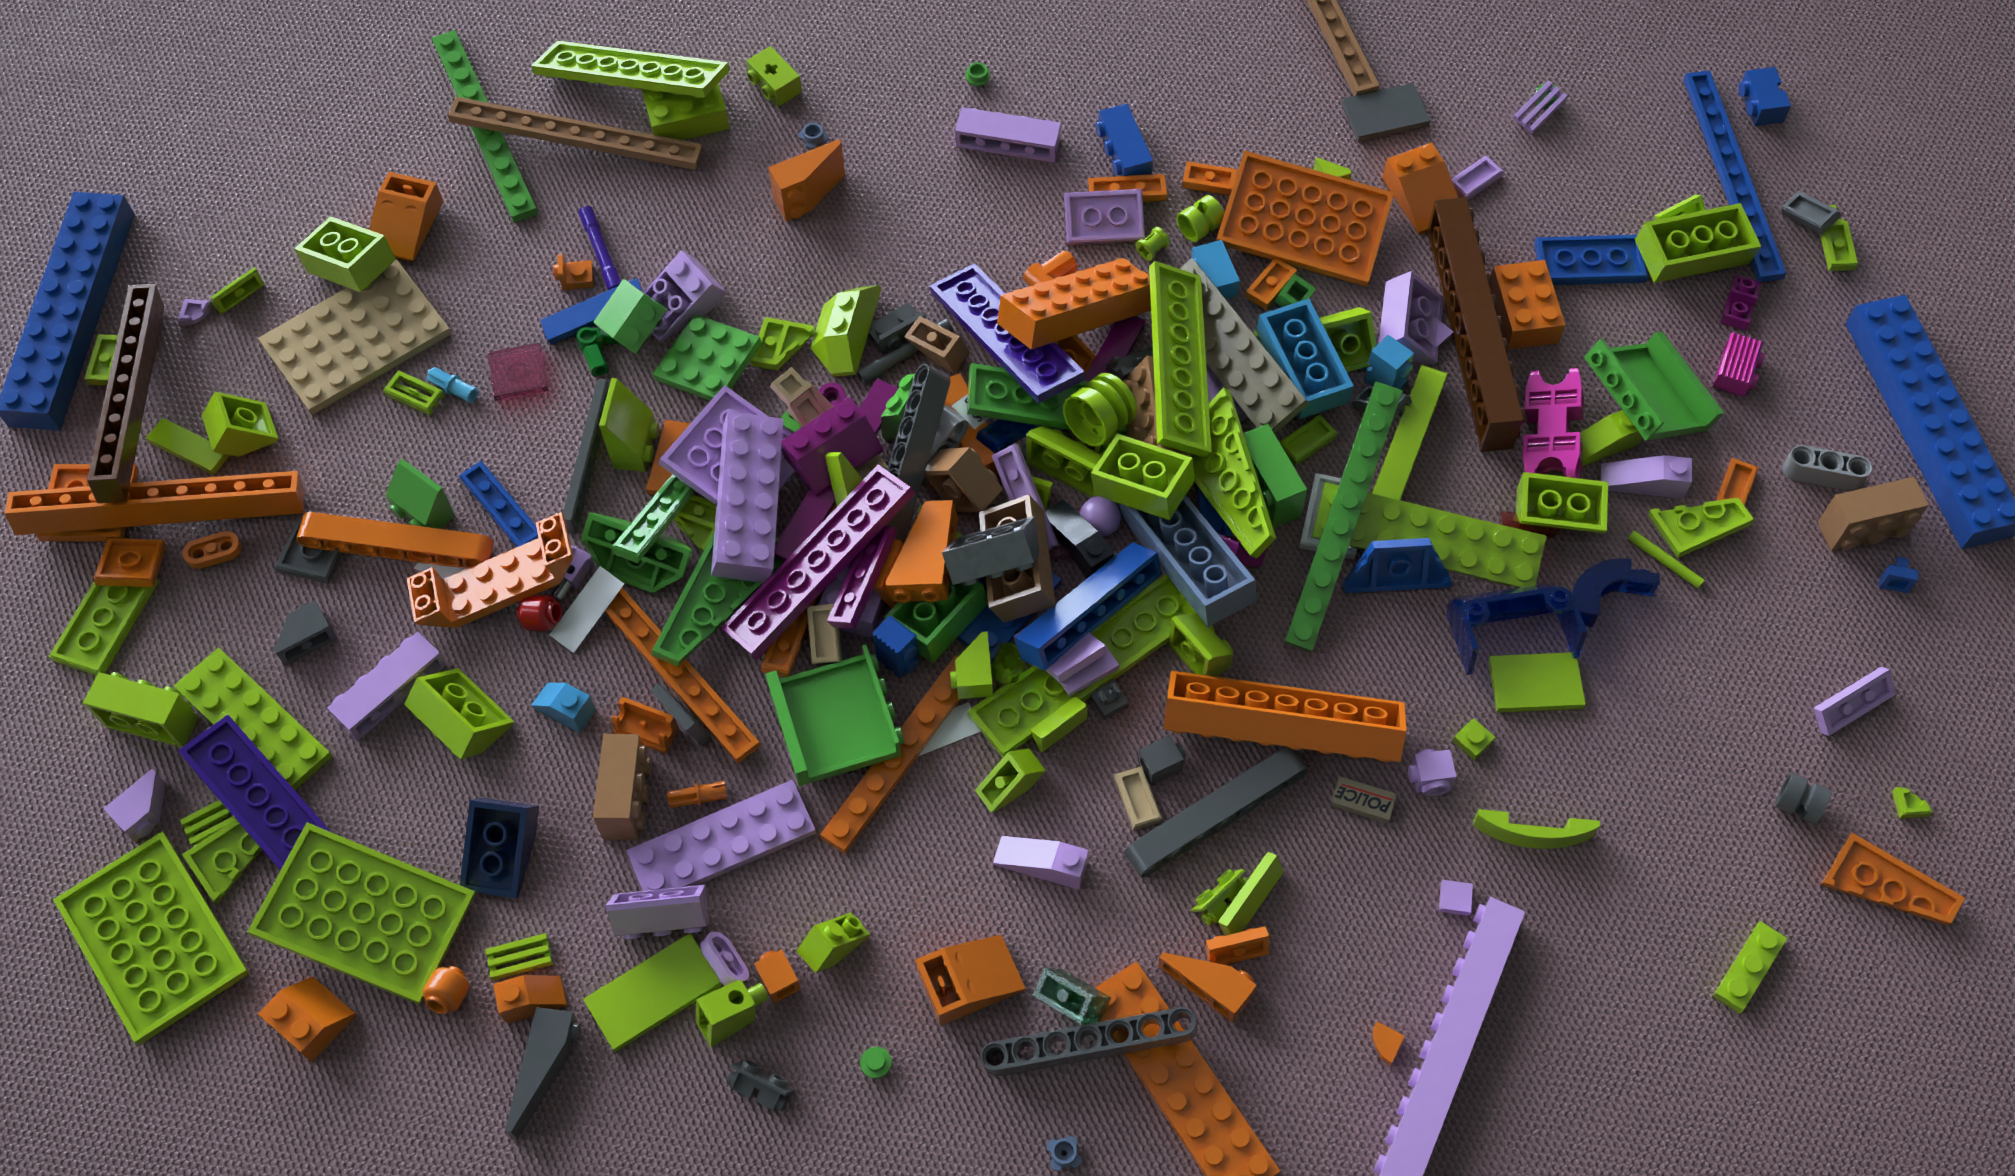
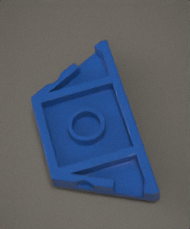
M1430 538L1372 541L1342 583L1344 593L1447 588L1453 586L1451 577Z

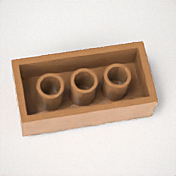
M1146 356L1123 380L1132 392L1137 404V415L1135 420L1127 425L1126 437L1189 457L1190 453L1157 444L1154 363L1152 356Z
M1030 494L979 512L981 531L1035 516L1037 523L1040 555L1033 563V566L1022 571L1012 568L1006 570L1005 575L990 579L989 575L985 576L989 608L1004 623L1056 606L1044 510Z

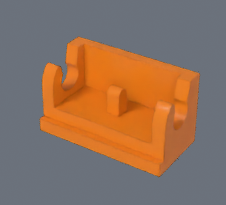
M621 696L618 702V708H620L618 717L613 715L611 718L614 728L613 734H639L643 745L666 754L679 730L675 718L670 714Z

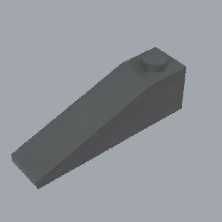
M536 1007L505 1132L511 1139L518 1140L571 1053L573 1042L579 1040L581 1024L578 1023L573 1012Z

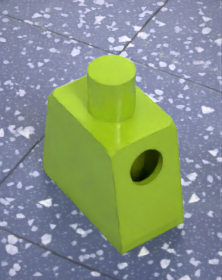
M737 980L696 999V1024L709 1046L713 1047L755 1020L756 1006L768 1000V994L761 983L747 989L741 980Z

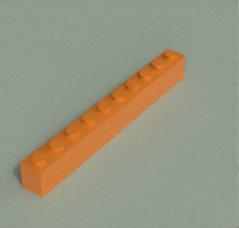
M298 471L130 483L126 502L97 503L90 486L8 492L4 514L14 535L302 514L305 492Z

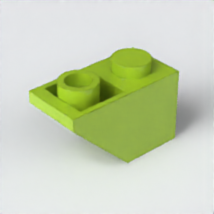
M850 912L814 925L796 952L817 973L835 966L865 941L870 933L862 925V922Z

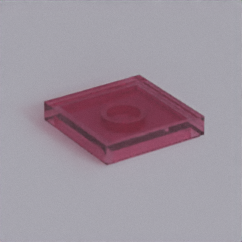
M541 343L488 352L495 401L549 391Z

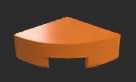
M1376 1021L1372 1031L1373 1043L1379 1057L1391 1066L1405 1036Z

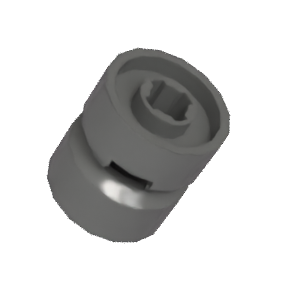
M1791 772L1777 796L1774 807L1789 814L1797 812L1800 819L1816 825L1826 810L1832 790L1817 783L1810 786L1808 785V779Z

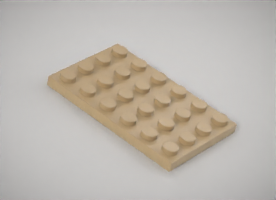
M396 259L387 270L382 272L362 292L347 287L260 336L258 340L307 410L313 415L451 335V331Z

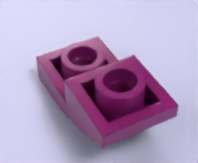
M1735 275L1720 323L1747 330L1754 305L1758 298L1761 282Z

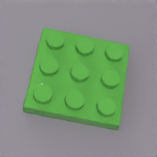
M694 314L652 375L656 381L711 401L724 385L729 389L733 388L762 345V341L759 336Z

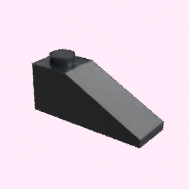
M1061 500L1045 510L1055 536L1087 578L1114 557V551L1098 530L1065 500Z

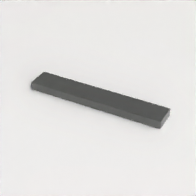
M597 379L563 510L567 531L572 534L578 532L602 436L599 424L609 389V384L605 379Z

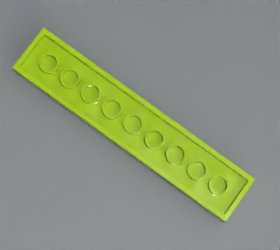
M1167 574L1146 587L1091 633L1106 645L1118 662L1119 670L1070 697L1061 683L1046 670L1044 671L1033 665L994 692L993 696L985 698L968 710V717L1003 758L1009 751H1014L1033 738L1030 730L1074 697L1084 702L1090 697V694L1106 683L1115 680L1168 643L1171 619L1173 617L1196 613V611Z

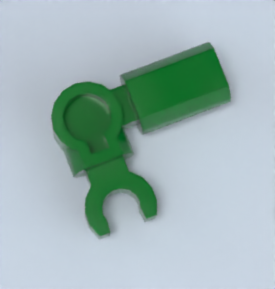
M584 327L580 329L577 333L578 347L584 354L592 376L597 377L607 374L609 367L600 346H603L604 343L617 344L619 342L601 328Z

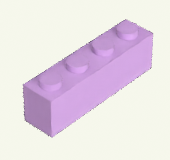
M961 107L955 129L956 147L1055 163L1061 139V123L1003 114L1001 112L983 111L975 108Z
M416 632L412 637L406 638L393 653L382 658L378 665L367 675L358 678L355 685L348 691L337 696L327 709L334 719L356 741H359L407 699L417 677L438 673L446 666V663L440 652L419 632Z

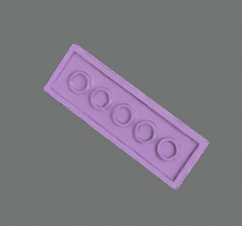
M790 780L626 851L643 891L697 886L816 834V830L794 781Z

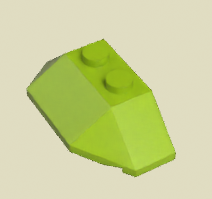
M880 285L857 287L839 292L823 305L810 349L833 377L857 374L882 288Z

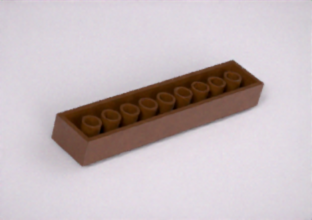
M1466 197L1435 200L1427 235L1442 296L1444 297L1450 329L1454 332V346L1480 452L1513 449L1516 439L1520 437V428L1522 423H1525L1526 414L1524 407H1520L1519 386L1514 384L1513 381L1514 367L1512 361H1508V343L1506 338H1502V320L1500 316L1496 315V297L1494 293L1491 294L1490 274L1485 272L1484 268L1485 254L1478 245L1480 237L1478 229H1474L1473 225L1474 211L1472 207L1468 206Z

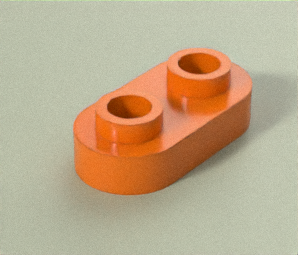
M223 531L190 541L185 545L182 555L191 568L202 569L236 558L242 550V543L235 533Z

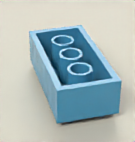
M1310 299L1259 315L1256 332L1261 343L1310 403L1297 414L1299 419L1350 402L1354 386Z

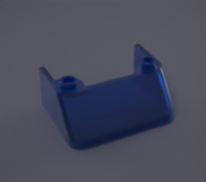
M1538 584L1456 597L1449 602L1446 612L1467 675L1473 674L1479 650L1472 630L1473 627H1479L1489 622L1554 612L1557 613L1573 658L1580 657L1587 635L1586 626L1572 592L1564 587L1549 584Z

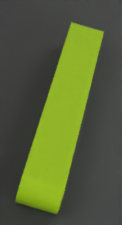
M1421 365L1410 394L1412 403L1409 406H1405V411L1400 419L1372 494L1401 500L1448 373Z

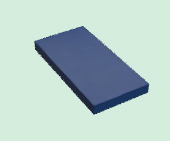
M1637 235L1535 238L1537 261H1546L1553 285L1646 283L1648 278L1646 264L1635 242Z

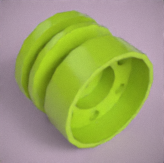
M1101 373L1065 399L1063 415L1067 425L1076 437L1089 446L1098 447L1113 437L1116 432L1135 420L1137 404L1132 392L1121 379L1110 373Z

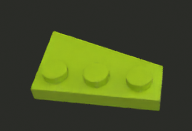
M235 819L182 855L212 901L217 904L262 849Z

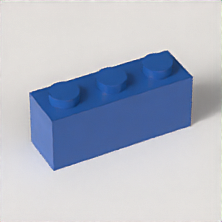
M1128 104L1100 110L1098 122L1095 123L1098 137H1103L1104 150L1106 155L1111 156L1113 160L1112 167L1115 175H1152L1153 159Z

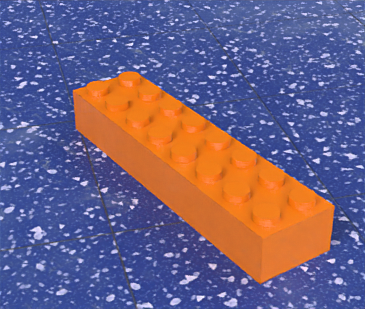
M1171 671L1163 729L1179 734L1185 732L1200 734L1207 738L1216 736L1229 738L1236 742L1245 740L1258 742L1265 746L1281 745L1288 746L1294 750L1310 749L1317 750L1323 754L1339 753L1346 754L1352 758L1367 757L1375 758L1382 762H1401L1406 736L1405 702Z

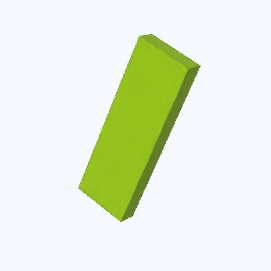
M162 418L146 437L150 444L212 475L216 474L230 456L213 452L209 440L165 418Z
M1270 852L1266 853L1218 921L1225 936L1244 930L1284 873L1277 855Z

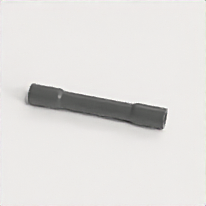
M946 318L936 323L940 327L953 332L952 325ZM907 342L881 359H877L858 370L857 376L862 384L866 385L919 350L910 342Z

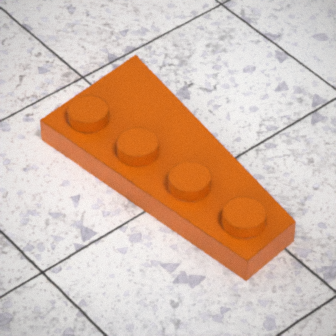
M1854 833L1848 836L1820 884L1947 926L1952 923L1965 900V897Z

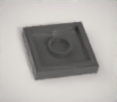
M296 520L275 565V569L280 573L330 584L343 553L338 552L339 548H335V551H327L300 545L296 541L301 521Z
M657 684L650 690L697 742L704 747L711 741V737L665 687Z

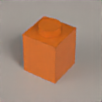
M782 949L777 952H766L760 956L759 961L754 963L756 971L773 1004L801 990L799 981Z

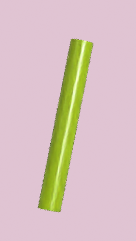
M1635 530L1629 536V541L1697 589L1704 583L1705 580Z

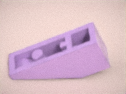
M1662 455L1601 463L1600 481L1608 482V491L1684 499L1692 483V458Z
M1002 836L993 865L1080 890L1088 864L1089 850L1059 841Z

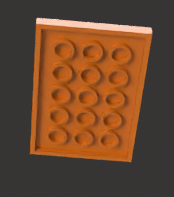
M1244 150L1216 241L1222 240L1225 247L1271 260L1274 258L1280 259L1298 268L1367 287L1394 192Z

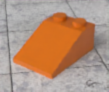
M839 139L768 167L773 199L785 221L799 218L810 212L845 176L842 145Z
M1432 142L1386 159L1382 176L1383 181L1389 190L1394 192V198L1418 235L1427 232L1435 200L1458 198L1445 161Z

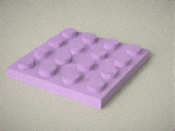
M725 385L665 452L658 463L716 506L722 432L728 411L767 416ZM783 428L782 440L792 434L785 428ZM782 448L779 492L795 474V470L784 459Z

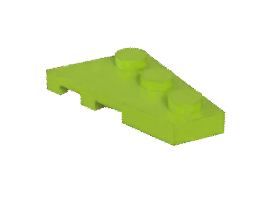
M1739 498L1704 502L1701 506L1693 507L1680 505L1675 506L1674 509L1660 511L1659 508L1650 509L1648 513L1649 518L1677 558L1751 526L1754 518Z

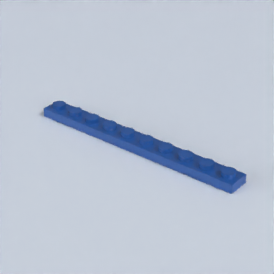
M1710 70L1686 73L1683 81L1729 205L1742 204L1761 244V248L1750 262L1758 282L1782 280L1786 275V270Z

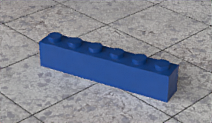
M1134 542L1128 545L1057 602L1056 606L1051 607L1014 637L1021 660L1044 671L1047 670L1088 632L1092 633L1162 575L1157 552Z

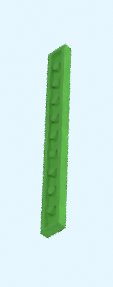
M453 30L433 37L434 46L457 97L488 103L456 31ZM471 126L513 223L537 215L536 207L502 132Z
M1377 381L1374 384L1286 635L1285 644L1308 652L1313 650L1403 390Z

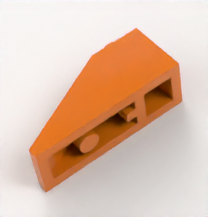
M1164 952L1159 957L1158 967L1232 1023L1255 994L1257 985L1253 983L1254 979L1243 970L1237 971L1232 966Z

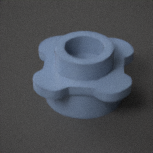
M817 123L805 125L803 131H800L798 134L799 139L804 140L809 149H815L821 142H827L829 139L828 134L824 133L822 126Z
M1068 1136L1058 1140L1052 1139L1047 1143V1150L1051 1153L1052 1158L1050 1166L1054 1171H1061L1063 1167L1068 1166L1073 1168L1080 1166L1082 1159L1077 1154L1078 1141L1075 1137ZM1066 1151L1067 1155L1062 1156L1061 1152Z

